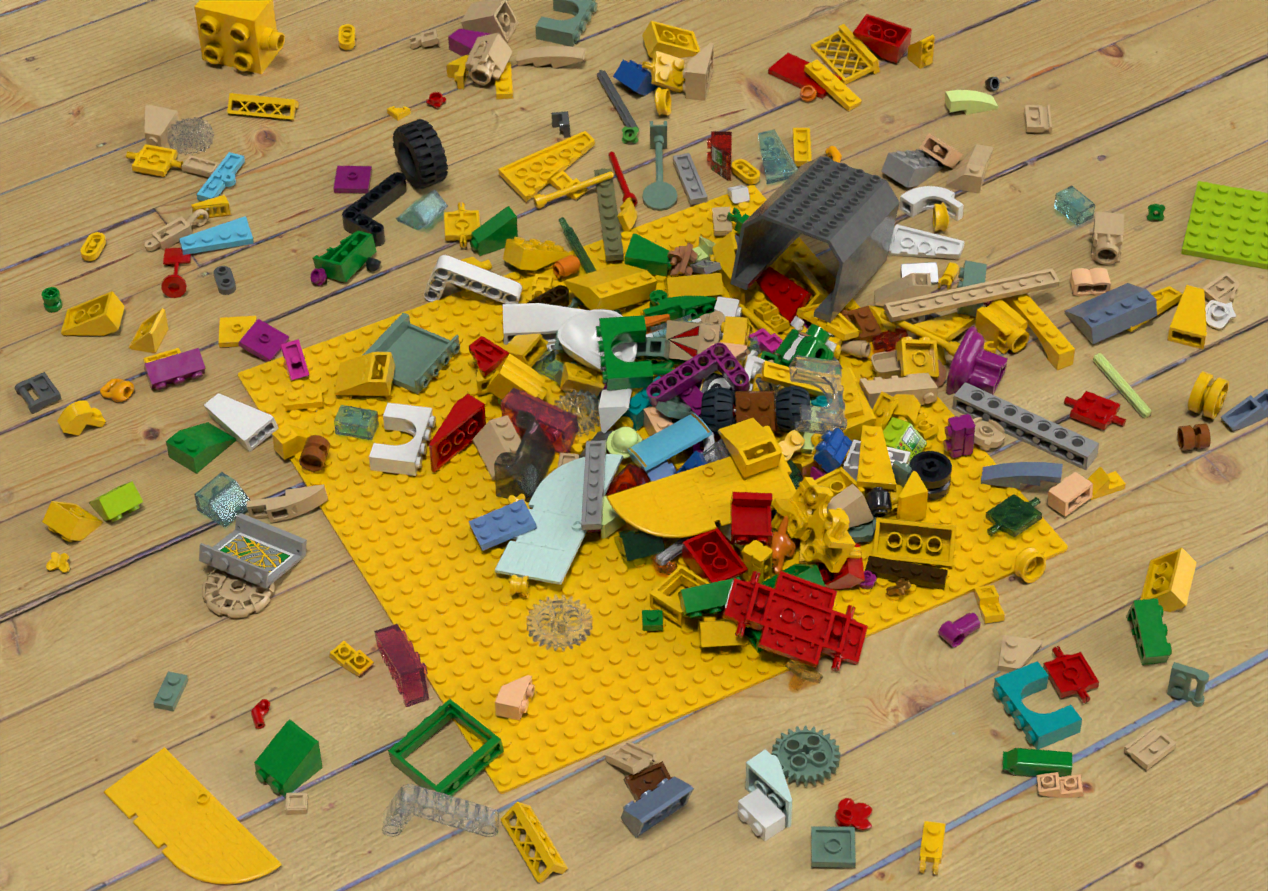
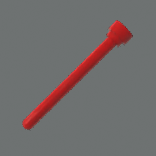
M611 151L608 156L624 194L622 201L624 203L627 198H631L635 207L638 203L635 194L630 192L617 157Z

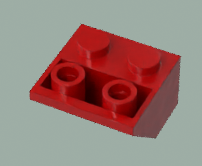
M855 543L856 545L854 547L861 548L859 544ZM862 556L857 559L847 558L839 573L830 572L824 563H816L827 588H851L865 581Z

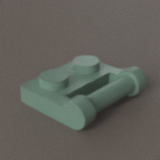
M1174 662L1167 695L1190 701L1195 707H1201L1205 700L1203 694L1205 685L1209 681V674L1205 671ZM1192 678L1197 681L1195 692L1190 691Z

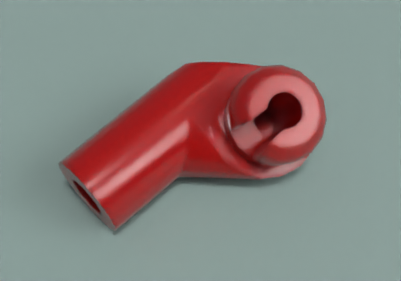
M262 699L251 711L256 729H262L265 726L263 717L270 708V702L267 699Z

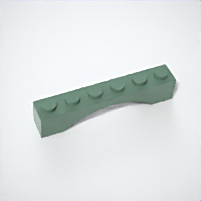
M557 331L555 350L559 353L567 354L557 337ZM646 337L645 342H636L637 354L635 358L669 360L670 341L666 338Z

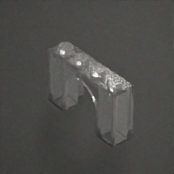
M796 355L789 365L790 381L818 387L825 394L828 406L817 407L801 404L798 409L800 413H797L800 414L801 420L795 422V431L824 434L827 430L832 431L835 428H839L841 431L845 430L847 419L844 414V388L841 385L842 371L839 368V361Z

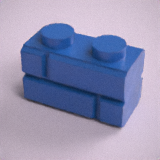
M835 428L832 431L827 430L821 436L823 441L815 447L817 451L813 459L819 465L821 464V467L827 473L841 465L852 445V441L847 436H844V433L839 428Z

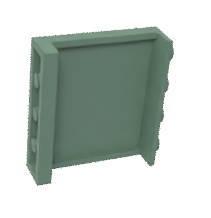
M402 313L363 355L371 352H391L395 363L392 383L419 394L423 388L427 387L431 379L438 375L443 366H446L449 360L459 352V336L455 335L452 340H448L410 324L409 315Z

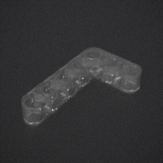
M413 784L403 785L399 789L383 815L382 832L391 837L400 835L413 816L486 837L497 835L499 827V812L496 809Z

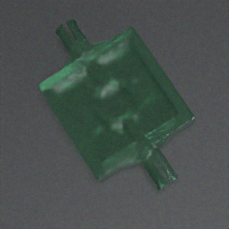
M1015 494L1011 495L986 512V519L994 524L987 529V533L993 536L998 531L1008 533L1013 538L1042 519V513L1034 508L1041 503L1040 499L1035 497L1031 501L1026 502Z

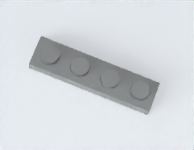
M690 153L674 155L673 163L690 205L708 202L707 194Z

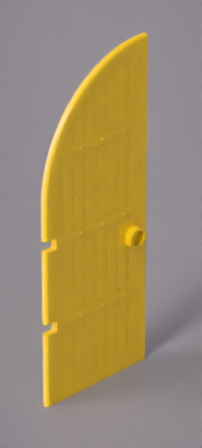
M732 456L609 495L606 498L615 512L633 527L659 537L684 538L717 529L716 522H719L721 527L731 524L730 500L732 492L772 493L773 503L775 499L790 500L797 490L781 459L779 466L743 478Z
M165 747L104 791V794L129 819L136 815L137 818L133 820L135 826L158 849L165 845L166 848L162 850V853L180 871L194 879L213 884H238L265 876L282 865Z

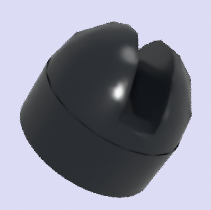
M989 77L985 81V87L989 90H997L1000 86V81L997 77Z
M368 257L366 261L367 269L369 271H377L381 261Z

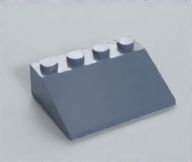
M1126 283L1067 309L1064 313L1089 341L1095 344L1129 329L1131 326L1133 327L1157 316L1156 299L1147 289Z

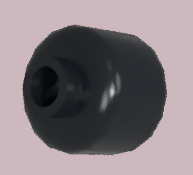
M874 487L866 494L865 500L872 516L876 518L887 516L892 509L891 494L883 490L882 487Z

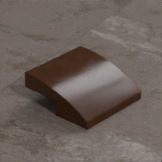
M662 761L641 770L639 773L626 776L624 781L637 802L641 799L640 796L644 792L655 790L662 780L666 778L670 780L673 777L670 776Z

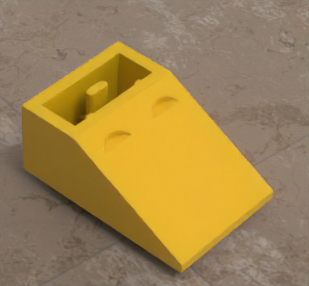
M514 237V239L506 240L503 260L518 269L535 271L569 256L570 252L564 250L563 246L555 245L554 241L545 240V242H540V240L532 238L529 241H525L523 238Z
M371 352L340 363L334 394L390 396L395 370L392 353Z
M754 418L718 429V433L743 478L779 466L782 455L781 450L774 438Z

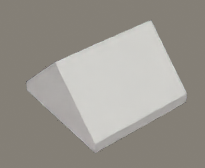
M631 389L602 390L598 409L601 432L604 434L628 410Z

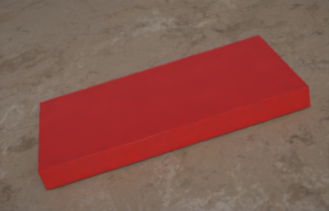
M786 53L768 68V74L800 89L806 85L814 87L817 97L821 99L829 94L804 71L805 65L810 62L791 53ZM834 74L842 82V77Z

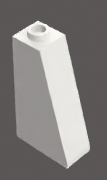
M219 393L204 404L209 416L231 436L236 438L249 452L279 429L272 415Z

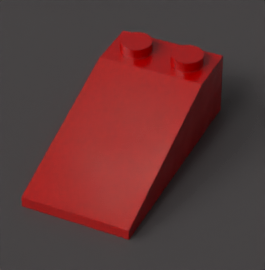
M466 394L454 404L429 443L431 471L433 473L473 442V438L486 425L485 404L470 394Z

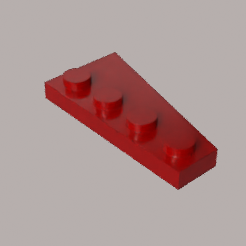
M769 267L756 280L789 323L792 322L795 316L798 317V308L804 307L812 296L811 293L772 267Z

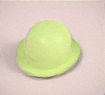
M621 427L608 436L606 447L610 454L623 455L625 459L630 457L627 449L641 442L642 438L633 428Z

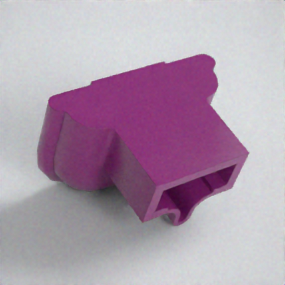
M971 326L965 333L951 362L946 385V393L948 395L956 393L965 382L994 395L1006 371L1008 358L985 351L984 337L977 332V328Z

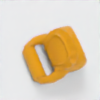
M110 379L100 389V394L105 398H111L117 403L123 402L132 395L134 384L122 379Z

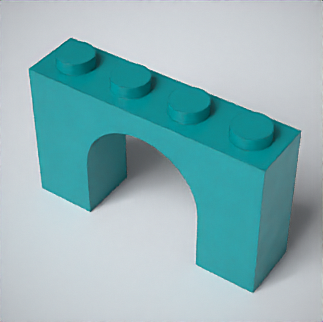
M1038 661L995 678L993 688L995 698L1001 701L1005 711L1013 717L1016 726L1025 733L1027 741L1033 744L1037 750L1080 733L1082 718L1072 705L1051 713L1042 714L1029 710L1023 704L1022 700L1027 696L1047 689L1049 675Z

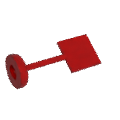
M165 248L163 265L174 264L173 274L166 276L161 284L162 292L170 298L181 297L185 294L187 288L185 279L178 275L179 264L190 263L191 254L183 255L181 248Z

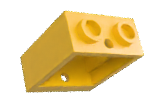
M682 565L650 592V607L655 610H662L664 616L680 626L690 616L684 617L681 604L669 598L668 595L681 584L688 588L709 584L706 579L699 577L692 570L686 569Z

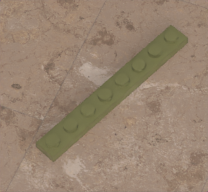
M612 169L594 170V175L596 177L612 172ZM613 178L596 184L606 261L624 260Z

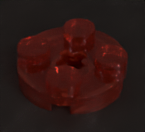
M896 328V332L890 333L888 330L875 335L873 340H871L874 350L884 349L885 352L894 350L896 343L902 337H909L907 330Z

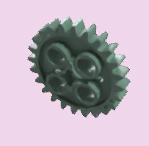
M796 726L795 732L788 729V735L781 733V739L776 738V743L772 746L771 755H775L778 758L784 777L788 776L789 783L796 780V785H799L802 781L805 786L808 785V782H812L816 786V780L824 783V777L831 779V773L835 774L836 767H839L840 752L839 745H836V740H830V734L823 735V729L815 732V727L810 731L807 726H804L803 730Z

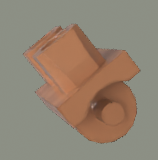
M687 243L686 246L675 247L674 251L668 252L667 257L671 260L670 264L673 265L670 273L671 276H691L693 269L687 263L695 262L698 256L692 250V244Z

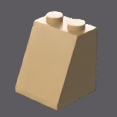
M507 0L474 2L461 20L463 29L490 34L499 33L505 42L509 41L519 24Z

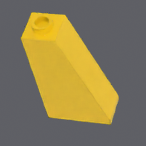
M1186 285L1170 324L1167 340L1203 350L1207 335L1204 289Z

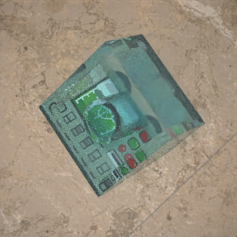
M433 190L413 202L396 220L416 230H420L423 227L427 229L434 224L433 220L435 218L438 219L444 214L443 210L448 205L439 193Z

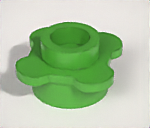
M623 127L622 142L625 144L628 142L636 144L639 141L637 138L639 129L637 127Z

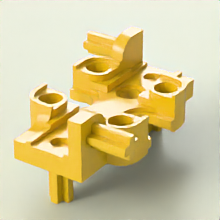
M804 477L790 500L775 499L772 505L777 513L771 522V527H775L778 530L784 516H788L787 532L791 538H799L802 541H806L813 531L816 539L807 546L801 555L807 562L824 563L830 572L839 573L847 558H861L862 549L854 547L856 544L847 531L850 521L846 512L841 508L827 510V506L834 495L831 489L826 486H818L812 477Z

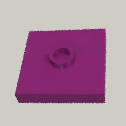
M337 166L333 188L334 193H368L372 166Z
M257 319L241 338L238 346L262 360L270 362L280 352V344L289 341V336Z

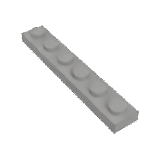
M605 440L586 441L582 530L602 529L606 462Z

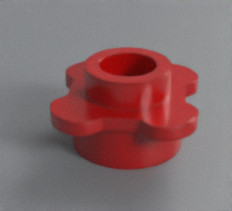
M440 92L431 93L429 99L426 100L428 105L431 104L435 108L441 107V104L446 102V98Z

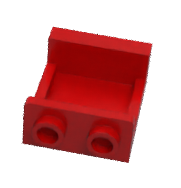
M732 492L730 500L731 543L743 546L750 544L753 540H757L763 546L771 545L773 539L771 527L772 493Z

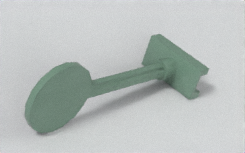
M650 121V149H655L656 182L644 189L642 198L648 208L663 211L675 205L678 195L672 185L663 182L662 149H667V121H664V125H653V121Z

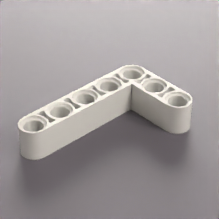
M442 255L438 258L431 273L424 297L430 302L439 300L447 282H450L505 304H518L522 286L516 281L451 256Z

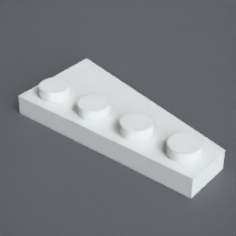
M896 224L888 255L959 259L964 248V241Z

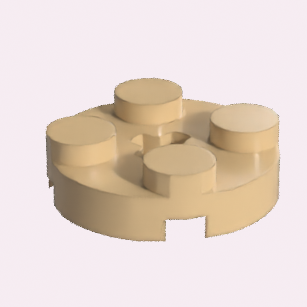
M981 417L973 419L976 425L974 443L978 444L983 450H990V448L1002 445L1005 431L999 423L991 419L988 422L982 421L983 418Z

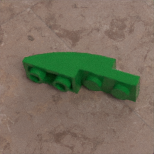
M708 296L664 298L657 300V306L643 309L644 317L669 314L670 320L680 318L681 321L687 322L700 318L704 314L714 312L717 300L714 297Z

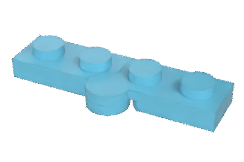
M229 152L196 194L197 200L205 201L218 197L225 187L234 186L236 183L235 174L245 162V157Z

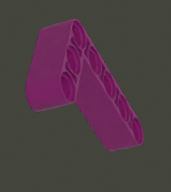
M716 343L647 387V397L649 403L656 407L658 401L667 402L717 370L720 371L735 392L749 391V376L728 347L723 343ZM718 353H723L722 356H716ZM702 363H707L706 366H700ZM728 367H734L732 370H727ZM686 373H691L690 376H684ZM739 381H745L743 384H737ZM671 383H675V384H676V385H674V386H668V385L671 384ZM655 393H659V394H660L659 396H656V397L652 396V395L655 394Z

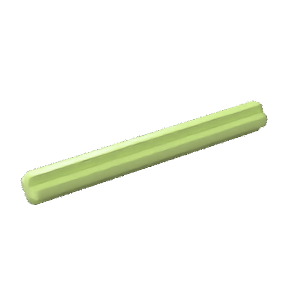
M1101 353L1095 354L1093 356L1095 364L1143 418L1149 417L1151 409Z

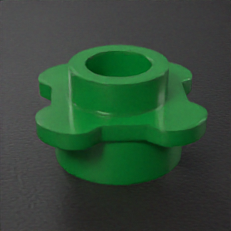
M1162 204L1149 205L1147 219L1149 221H1162L1164 219L1163 212L1165 211V206Z

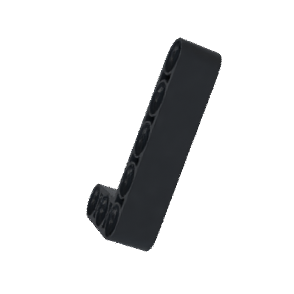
M401 172L391 174L342 212L344 230L350 234L356 231L372 234L375 247L382 246L385 243L384 226L372 218L406 193L405 174Z

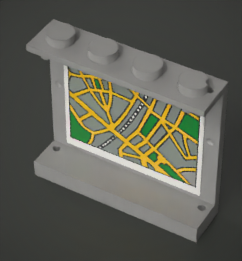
M240 513L236 516L235 530L215 546L210 547L203 543L200 544L199 561L267 588L306 556L307 540Z

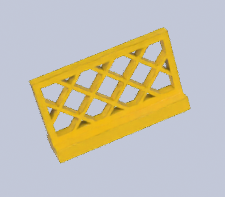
M845 24L838 26L839 31L811 44V49L834 74L842 77V82L845 85L870 72L874 75L880 72L878 59L853 35L852 31ZM839 38L840 42H832V40ZM820 46H827L825 50L818 49ZM830 47H838L837 51L829 50ZM841 47L849 48L848 51H840ZM827 55H835L834 59L827 58ZM838 56H846V59H838ZM857 57V61L849 60V58ZM835 64H844L843 68L835 67ZM847 65H855L854 69L846 68ZM858 66H866L867 68L862 70L858 69ZM844 73H852V75L847 78L843 76Z

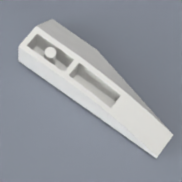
M543 303L503 304L504 345H507L516 335L541 334L543 339L548 341L549 345L555 344L556 333L561 325L571 317L589 310Z

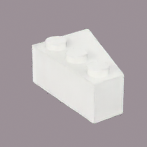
M854 439L843 469L857 482L861 441ZM887 447L892 466L895 460L901 464L905 462L909 465L910 452Z

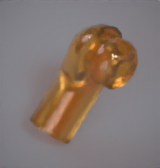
M658 554L651 557V561L659 573L670 575L678 567L674 561H669L667 564L660 566L655 561Z

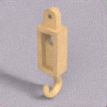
M198 209L187 221L181 216L152 232L153 238L144 244L146 250L153 251L158 247L165 250V248L179 242V238L193 234L192 224L198 216L203 215V219L196 225L198 227L204 225L208 220L207 211Z

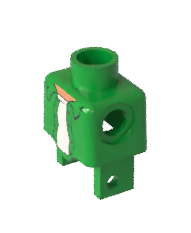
M811 324L806 333L792 329L775 351V354L778 356L775 363L823 376L834 357L833 351L825 345L830 338L829 333L815 324Z

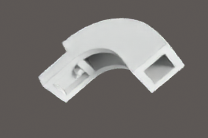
M924 186L914 188L901 195L899 210L913 218L922 211L933 210L934 204L944 202L948 215L959 221L963 216L964 204L954 199L955 193L948 189Z

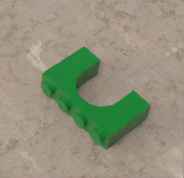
M644 315L599 318V326L595 327L596 337H600L598 352H602L600 367H604L602 382L606 383L607 390L647 388L653 383L651 361L626 362L618 359L612 352L616 346L623 343L646 341Z

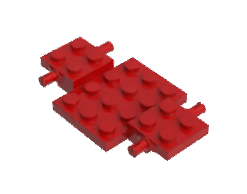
M752 571L750 581H742L736 578L732 580L722 617L738 624L735 636L743 637L745 627H751L759 631L762 630L758 643L759 648L813 667L818 665L821 653L834 658L831 670L835 669L836 672L840 670L841 661L855 665L859 663L868 626L853 619L856 607H852V605L847 606L846 614L833 610L837 591L782 571L777 575L774 588L758 583L761 573H757V571Z

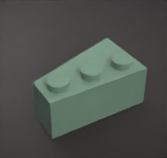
M965 260L964 266L959 268L958 278L960 279L957 288L984 283L987 264ZM983 303L957 308V313L976 317L977 309L983 307Z

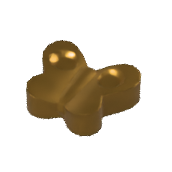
M904 578L898 579L895 586L886 588L888 595H905V590L911 588L910 581H905Z

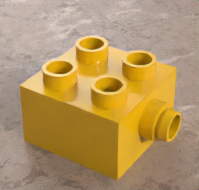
M199 0L194 6L202 60L262 75L284 46L285 36L283 33L278 32L276 28L273 0Z

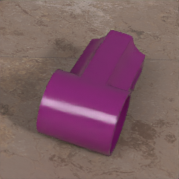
M968 613L954 622L946 621L939 628L938 634L952 647H957L967 635L979 629L981 623L975 613Z

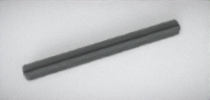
M599 70L597 77L626 127L638 128L606 71Z

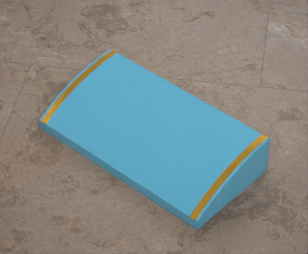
M692 413L627 450L633 463L647 471L711 436L712 432L695 413Z

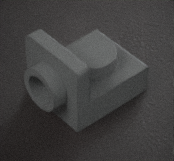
M568 111L551 113L552 127H559L560 131H563L564 138L571 137Z

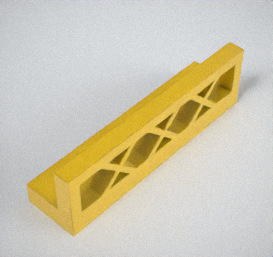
M229 93L227 113L294 120L295 109H298L299 102L295 99ZM233 103H241L243 105L238 111L232 110ZM252 104L258 105L259 109L255 112H250L247 107ZM266 106H273L276 110L271 114H267L264 108ZM282 108H291L290 116L283 115L280 110Z
M516 802L500 818L537 882L542 883L552 872L563 874L568 869L531 806ZM514 814L517 816L516 826H512L509 822ZM521 830L526 831L525 842L520 840ZM530 845H534L536 848L534 857L529 855ZM544 861L547 867L540 874L538 871L539 863Z

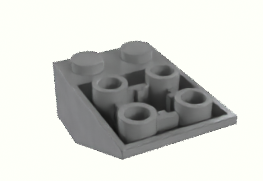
M916 149L915 151L906 150L888 153L881 172L905 187H917L942 170L944 166L938 163L939 160L927 156L925 151Z

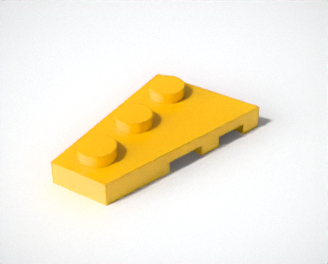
M821 303L798 308L797 310L798 316L821 327L843 341L859 336L860 331L841 313L831 323L814 317L815 309Z

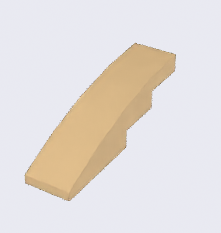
M570 46L535 47L519 50L515 61L518 66L533 62L535 67L551 64L554 69L584 61L586 50L585 48Z

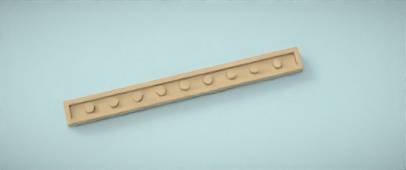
M1053 268L885 303L884 310L890 322L1058 287L1060 281Z

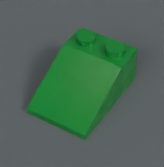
M206 422L179 430L166 441L169 458L197 474L236 442V438Z

